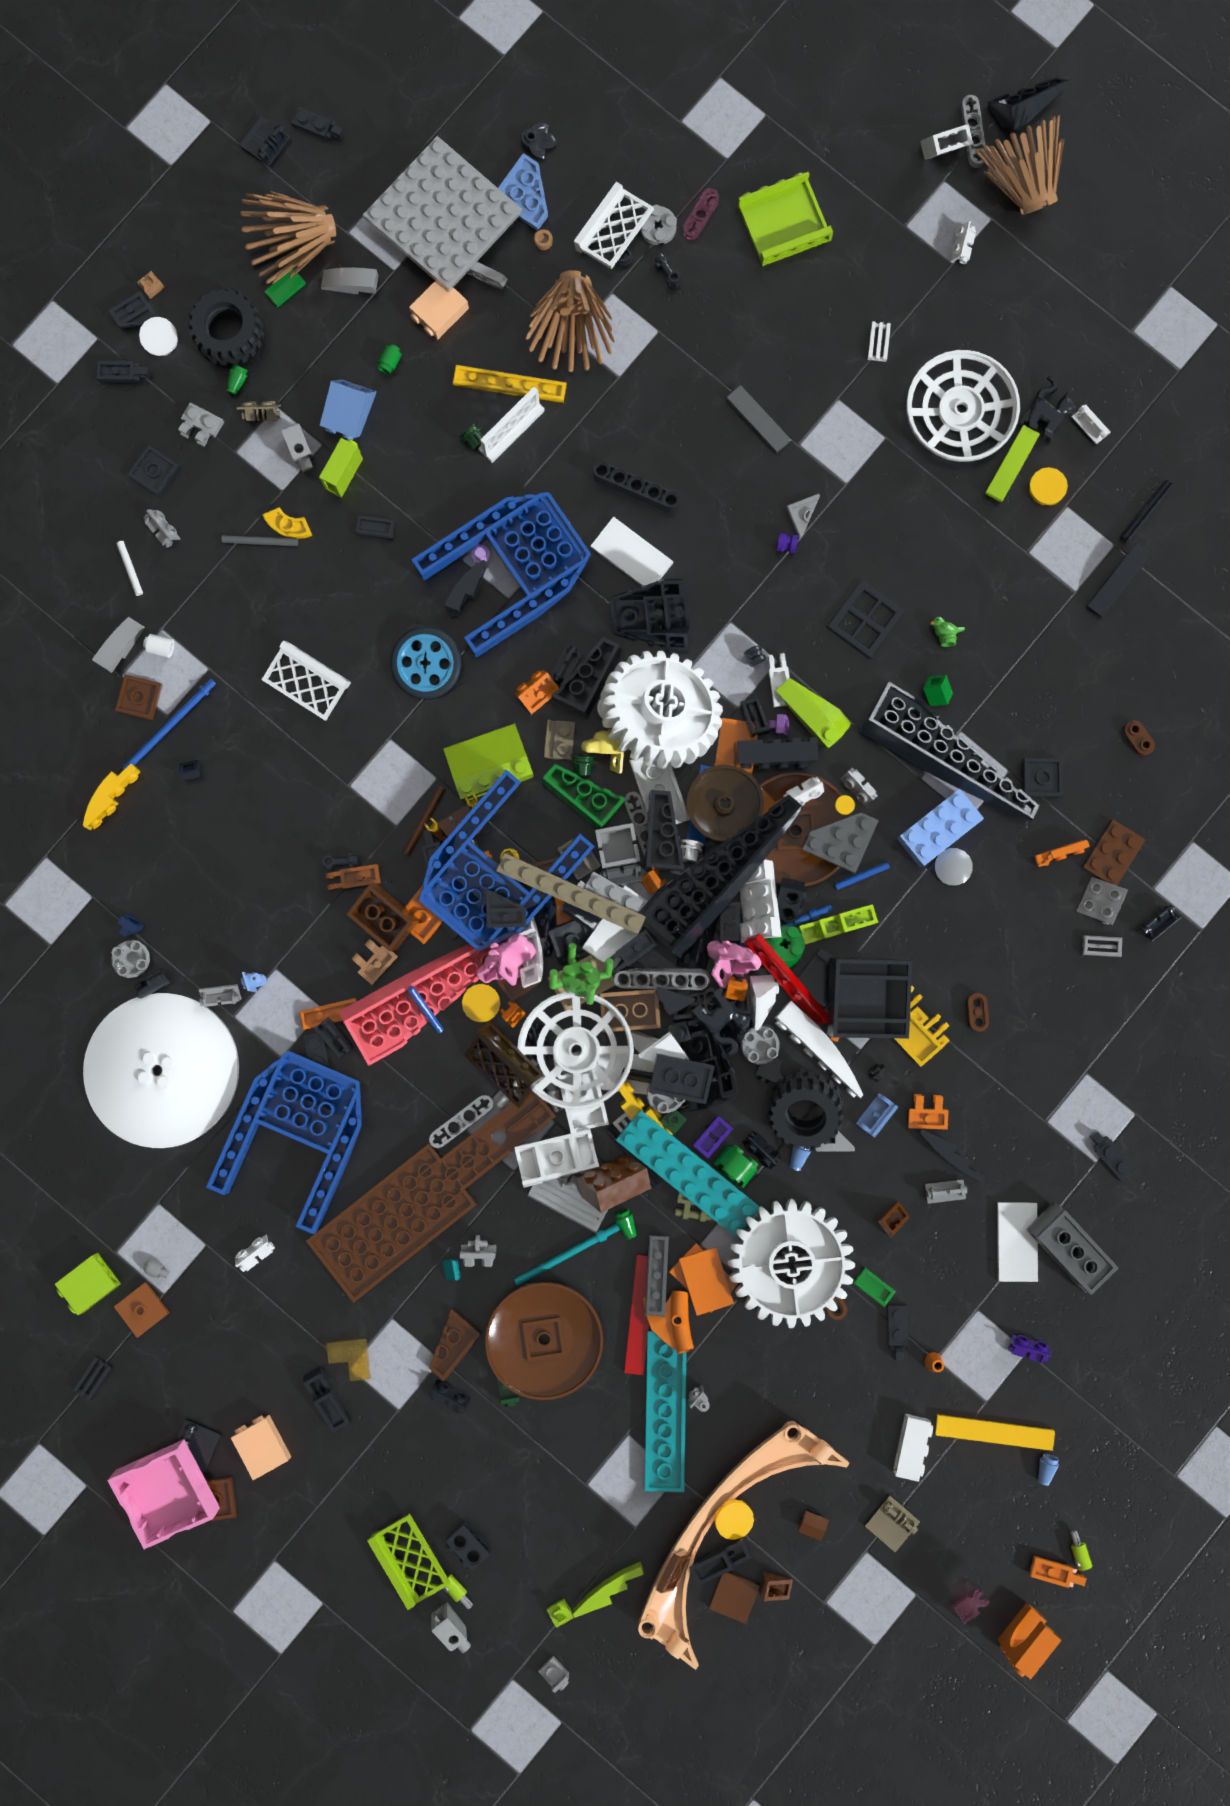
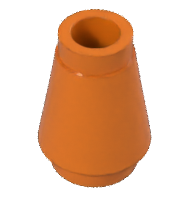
M932 1352L926 1356L924 1363L929 1371L941 1372L944 1369V1359L939 1353Z

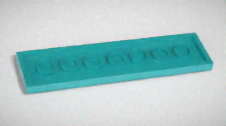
M641 1109L616 1138L617 1142L734 1237H738L737 1229H744L748 1225L745 1218L747 1216L754 1218L758 1213L760 1206Z
M652 1330L648 1331L645 1491L684 1492L686 1352L677 1354L676 1350L663 1342Z

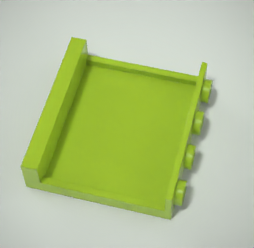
M809 172L804 174L798 173L788 180H779L772 186H763L758 191L753 193L747 192L739 198V211L762 266L831 241L833 230L831 225L827 227L808 181Z

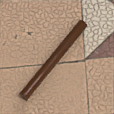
M437 787L402 853L408 856L411 854L425 828L424 823L427 824L445 791L443 787Z

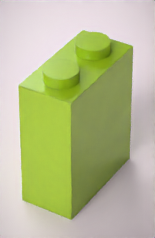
M343 438L340 439L319 477L326 490L341 498L363 460L358 444L353 440L347 439L346 441Z
M99 1253L89 1257L55 1283L57 1293L69 1303L68 1307L71 1312L80 1315L121 1285V1283Z

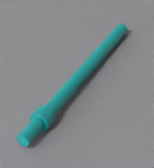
M614 1224L605 1230L600 1229L594 1236L515 1278L516 1285L519 1286L599 1241L601 1243L607 1240L608 1236L619 1231L620 1228L617 1224Z

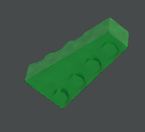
M556 764L542 778L541 784L597 830L605 827L626 800V798L618 796L606 788L599 787L593 784V782L585 780Z

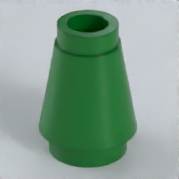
M233 365L230 368L227 392L237 395V392L247 378L246 369L237 365Z
M623 1209L615 1213L614 1221L625 1238L631 1239L637 1236L632 1212L629 1209Z

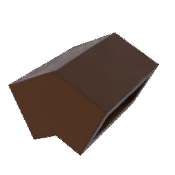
M805 1511L799 1522L798 1532L821 1541L829 1520Z

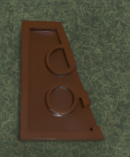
M451 1309L448 1321L446 1326H444L443 1334L429 1366V1369L443 1381L448 1378L482 1335L454 1309Z

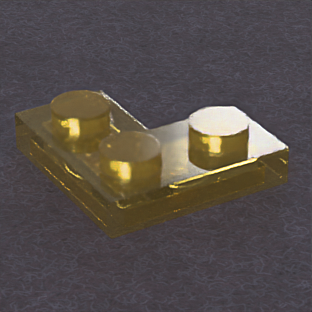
M367 1338L327 1343L329 1364L348 1362L350 1381L371 1378Z

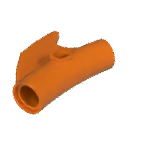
M683 1291L671 1292V1296L665 1304V1316L646 1315L651 1330L663 1342L676 1350L677 1354L694 1349L688 1315L689 1293ZM646 1297L643 1298L644 1308L646 1306ZM679 1320L681 1323L675 1324L674 1321Z

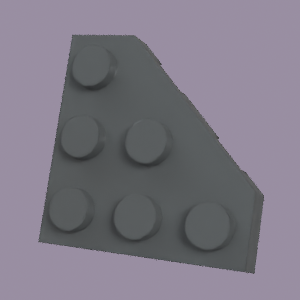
M859 813L816 829L809 833L802 850L855 874L879 820Z

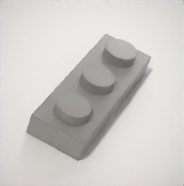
M595 872L592 873L584 887L586 890L635 912L638 911L643 902L642 899Z

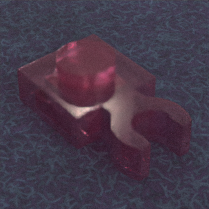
M981 1589L974 1593L973 1598L970 1599L967 1594L951 1605L964 1625L980 1614L977 1609L978 1607H985L989 1604L987 1598L983 1601L979 1600V1597L984 1594Z

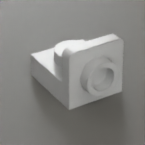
M554 1656L548 1659L538 1670L542 1677L552 1686L554 1693L558 1690L562 1691L569 1683V1672Z

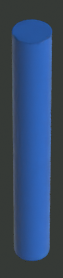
M886 861L834 883L835 888L839 890L887 870L890 866Z
M410 986L407 991L436 1032H443L444 1028L415 987Z

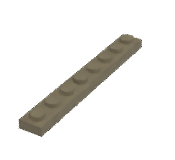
M507 853L503 854L496 871L636 934L639 933L646 916Z

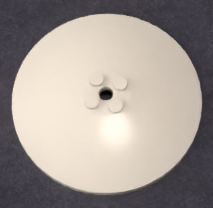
M155 993L142 999L136 997L121 1004L98 1025L85 1053L83 1066L84 1086L93 1111L100 1121L115 1135L139 1146L150 1148L174 1147L203 1136L225 1115L232 1103L238 1085L239 1058L236 1045L228 1028L211 1009L200 1006V1002L189 997L170 993ZM155 1065L162 1067V1073L159 1076L153 1073Z

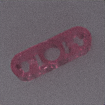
M709 188L703 192L686 220L683 228L686 238L696 239L716 208L719 194L715 189ZM713 196V200L711 199L708 206H706L707 197ZM703 210L706 212V216L699 218L696 216V212ZM695 221V231L689 232V228H692Z

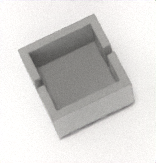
M633 823L595 830L598 849H602L599 851L602 870L640 863L637 844H632L636 843Z

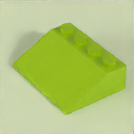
M515 724L443 749L462 802L466 801V796L468 800L474 799L473 793L477 797L485 795L506 770L520 782L534 777Z

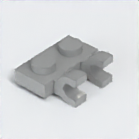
M189 403L181 417L184 423L180 425L178 430L181 432V436L188 439L193 427L199 429L200 431L195 436V440H197V444L204 447L210 436L214 438L217 436L224 421L214 414Z

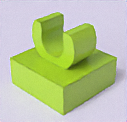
M564 1598L547 1608V1612L556 1628L574 1618Z

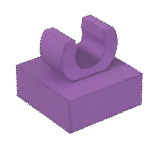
M777 714V721L769 720L768 726L771 730L776 731V734L780 737H788L790 718L785 714Z

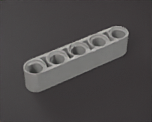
M625 967L614 976L616 986L633 989H657V987L663 989L702 990L706 988L711 979L709 972L705 969ZM620 974L627 975L628 982L622 981ZM644 974L648 981L642 982L639 979V975ZM658 975H664L667 982H660ZM683 975L686 978V982L680 983L677 980V976ZM696 976H703L705 983H699L696 980Z

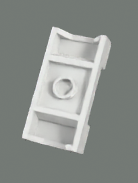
M764 860L740 890L743 923L740 924L741 943H744L748 937L759 933L764 939L781 937L773 861Z
M582 1051L575 1052L573 1054L575 1056H578L581 1054ZM553 1058L554 1064H555V1067H556L558 1064H557V1062L555 1061V1058ZM591 1069L581 1073V1085L588 1084L598 1078ZM563 1070L557 1076L558 1080L563 1083L573 1085V1073ZM600 1085L581 1091L580 1103L601 1097ZM560 1088L563 1101L572 1103L573 1091ZM604 1102L589 1108H565L571 1134L609 1125Z
M590 1129L514 1147L524 1188L541 1184L543 1181L576 1173L582 1174L599 1168Z

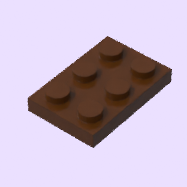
M1112 819L1088 856L1082 869L1102 881L1117 886L1146 839Z

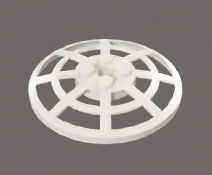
M970 350L946 352L928 361L914 377L906 401L908 421L919 442L937 456L958 462L980 460L999 450L1012 435L1020 413L1018 389L1008 371L990 356ZM953 359V371L941 375L934 381L926 374L929 369L937 364ZM961 359L979 361L989 366L990 369L984 376L972 371L961 370ZM996 372L1006 383L1011 399L1000 401L996 389L989 382ZM962 377L978 381V384L974 389L962 386ZM954 378V387L947 392L938 386L943 381ZM921 379L929 388L925 393L922 408H912L913 393ZM984 387L987 388L994 402L984 403L983 398L979 394ZM932 392L941 399L939 408H928ZM964 405L966 412L960 413L957 410V406ZM1012 407L1011 423L1007 432L1003 435L995 430L1000 420L1001 409ZM995 410L991 426L981 421L984 411ZM913 416H923L927 428L934 435L928 443L918 432ZM929 416H940L944 425L939 431L934 428ZM977 427L984 432L980 437L969 441L967 431ZM949 429L960 432L961 441L950 440L944 437ZM989 436L999 441L988 451L972 456L970 446L981 443ZM939 441L950 446L962 447L964 457L948 455L934 447Z
M563 992L541 1002L529 1014L521 1028L517 1048L524 1055L537 1054L539 1066L546 1076L535 1085L533 1091L552 1105L568 1109H582L598 1105L609 1099L619 1090L630 1072L634 1053L630 1028L618 1009L597 995L594 996V1001L609 1009L603 1018L593 1012L581 1010L580 998L584 997L575 996V993ZM572 998L573 1010L561 1012L552 1019L543 1012L546 1007L557 1001ZM573 1016V1027L563 1031L556 1024L565 1017ZM581 1016L592 1018L598 1023L590 1031L581 1027ZM615 1016L619 1019L625 1030L628 1046H617L615 1035L608 1025ZM538 1017L546 1025L539 1035L537 1047H525L528 1030L535 1018ZM551 1029L558 1037L554 1042V1046L543 1047L545 1037ZM603 1029L606 1030L609 1036L611 1046H600L596 1036ZM578 1044L581 1046L582 1052L580 1055L575 1056L572 1053V1047ZM543 1054H554L558 1065L551 1072L545 1064ZM600 1054H611L609 1064L606 1070L603 1071L596 1064ZM617 1054H628L625 1070L620 1080L615 1084L608 1075L615 1065ZM591 1069L598 1078L588 1084L581 1085V1073ZM563 1070L573 1073V1085L563 1083L556 1077ZM552 1082L562 1089L573 1091L572 1103L555 1099L545 1093L543 1089ZM602 1082L610 1090L595 1100L580 1103L581 1091L594 1088Z

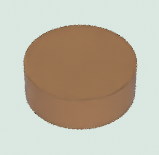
M542 229L535 233L534 244L538 249L547 250L552 246L553 238L548 230Z

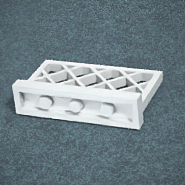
M616 182L574 240L576 251L581 254L584 252L612 269L654 211V207L627 192L621 184ZM626 197L631 200L632 205L621 207L620 202ZM643 207L647 210L644 215L636 216V208ZM633 209L634 217L623 219L622 212ZM620 212L621 220L610 222L609 217L611 214ZM635 221V228L625 231L624 224ZM622 224L623 232L612 234L611 226ZM609 227V235L599 236V231L602 228ZM624 236L625 242L615 246L613 238ZM612 239L613 246L602 249L601 241ZM599 242L600 249L593 251L588 249L591 243ZM614 251L615 256L611 261L603 257V253Z
M535 387L480 440L481 446L478 449L491 463L545 411L539 403V394Z
M282 641L279 646V652L262 680L323 720H327L344 690L349 687L351 682L291 643ZM283 654L289 657L291 665L281 667L280 659ZM304 666L306 675L297 677L295 667ZM292 668L294 678L284 680L282 670ZM279 671L281 681L274 683L269 680L272 672ZM318 675L321 677L322 685L313 687L311 677ZM307 678L309 688L300 690L298 680ZM295 681L297 691L289 693L286 690L285 683ZM335 686L339 691L335 696L328 697L326 687ZM323 688L325 699L316 700L314 690ZM310 691L312 702H303L301 693ZM326 701L328 709L325 714H322L318 711L317 703Z

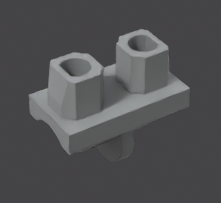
M476 1235L475 1241H468V1245H461L460 1259L463 1260L465 1267L474 1266L475 1259H482V1266L491 1267L493 1265V1260L496 1256V1245H488V1241H481L480 1235Z

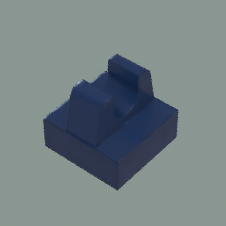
M130 914L121 916L118 921L122 925L119 934L127 937V935L131 936L132 933L141 931L145 924Z

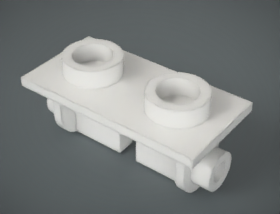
M971 221L958 227L955 244L951 250L952 257L950 262L959 259L961 264H966L970 260L972 248L967 246V244L973 245L976 234L975 227L970 226Z
M1087 405L1080 407L1072 416L1095 444H1098L1110 433Z
M812 777L801 783L804 790L801 791L796 786L786 791V794L783 796L786 797L789 794L803 806L805 802L818 798L824 792L823 782H820L818 777Z
M266 1234L263 1237H258L252 1242L250 1247L246 1250L242 1249L237 1253L235 1257L236 1267L239 1266L243 1272L245 1270L249 1271L259 1263L255 1256L258 1255L263 1260L273 1252L275 1246L272 1242L268 1243Z

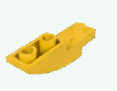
M130 764L119 775L111 772L102 781L87 807L83 822L85 828L90 830L96 829L100 826L102 819L106 815L109 816L116 810V806L119 803L114 797L120 796L125 791L124 788L129 783L135 782L139 777L138 774L141 771L136 766Z
M624 1082L619 1091L625 1098L621 1102V1107L625 1113L633 1119L641 1109L669 1133L673 1134L660 1122L663 1118L661 1113L653 1109L651 1105L644 1109L645 1104L640 1097L636 1098L632 1093L634 1088L630 1082Z

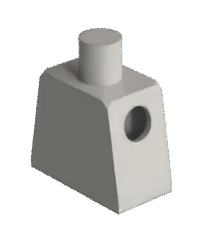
M300 424L281 430L294 462L300 464L303 472L311 470L313 466L310 459L313 458V455ZM303 449V452L298 453V450Z
M445 1602L431 1614V1631L449 1651L458 1648L461 1653H464L470 1648L471 1644L467 1640L466 1626L448 1602Z

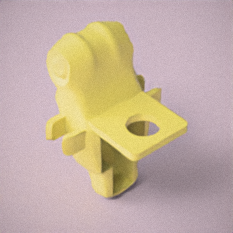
M612 729L596 732L593 739L582 742L581 748L584 752L611 754L610 770L622 773L625 751L621 752L618 749L621 743L619 739L614 741L609 738L608 735Z

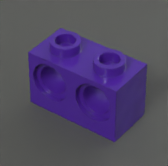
M717 1115L692 1145L709 1158L733 1128Z

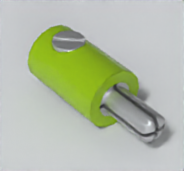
M1076 1530L1071 1531L1074 1542L1071 1545L1075 1564L1079 1571L1092 1568V1563L1086 1544L1080 1541Z
M450 1573L447 1576L450 1584L443 1588V1590L455 1602L460 1600L467 1609H470L473 1604L465 1596L467 1591Z

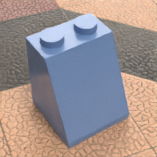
M342 379L331 381L320 426L325 427V431L335 434L336 431L342 433V436L347 439L353 440L356 437H360L376 391Z

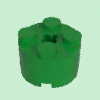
M780 926L781 937L767 938L766 941L788 968L792 969L802 958L805 947L804 938L796 927Z
M736 1145L726 1146L713 1162V1166H719L717 1170L732 1183L737 1181L740 1183L738 1187L743 1189L757 1172L756 1167L758 1163L750 1157H744L742 1155L743 1151Z

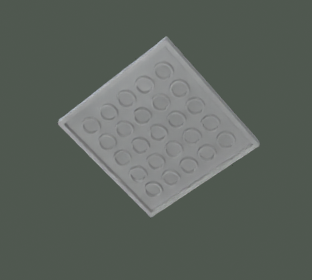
M437 136L363 214V219L449 292L522 214V209Z

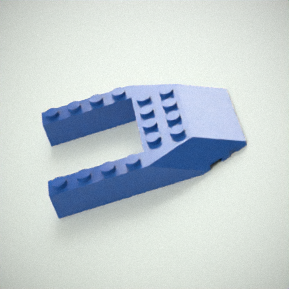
M549 492L538 495L529 494L522 497H506L411 559L414 567L425 581L471 551L475 546L487 540L525 595V598L464 637L466 644L476 658L541 616L569 593L591 556V553Z
M508 770L500 776L430 857L419 899L421 903L478 951L489 947L493 943L506 940L514 934H519L524 929V927L487 928L486 890H491L525 906L526 925L551 898V895L533 887L529 891L517 880L496 871L498 864L471 841L521 783ZM579 833L547 872L566 880L595 846Z
M287 1051L253 1080L206 1188L222 1195L229 1194L259 1124L327 1153L296 1227L315 1234L318 1232L347 1166L362 1126L360 1081L291 1051Z

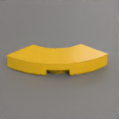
M280 507L262 514L267 524L280 535L296 539L312 536L305 517H289L282 512Z

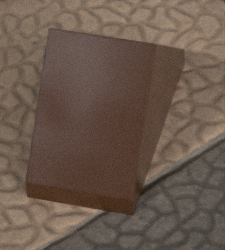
M898 1201L875 1218V1221L884 1233L891 1238L910 1216Z
M763 1572L759 1588L761 1600H788L793 1579Z

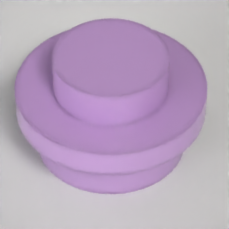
M477 545L472 549L471 557L476 563L482 560L487 562L490 558V551L484 545Z

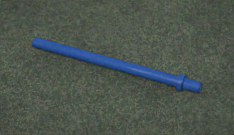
M210 679L204 686L201 685L199 687L200 690L122 768L125 770L130 764L135 766L205 695L208 696L210 694L209 691L216 683Z

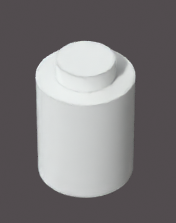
M150 634L148 637H145L143 647L146 648L147 653L170 658L174 650V640Z

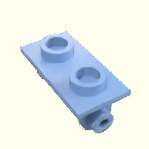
M242 972L241 982L244 989L247 988L248 991L257 992L256 987L266 983L267 979L263 974Z

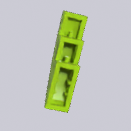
M1023 425L985 494L1002 503L1040 435L1038 432Z
M872 904L801 925L797 929L802 934L806 945L876 924L878 920Z
M641 1561L622 1569L591 1590L573 1608L574 1618L612 1604L611 1595L627 1590L628 1580L644 1575Z

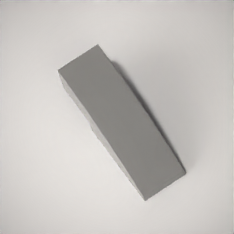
M368 268L327 269L323 271L321 289L358 294V292L376 294L378 273L376 269Z
M128 617L109 636L92 660L112 673L122 658L125 659L145 627Z

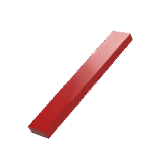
M761 934L748 937L744 943L760 958L764 967L798 1007L815 1024L828 1023V1014Z
M637 1254L624 1370V1373L644 1375L649 1322L645 1315L643 1298L646 1297L648 1255Z

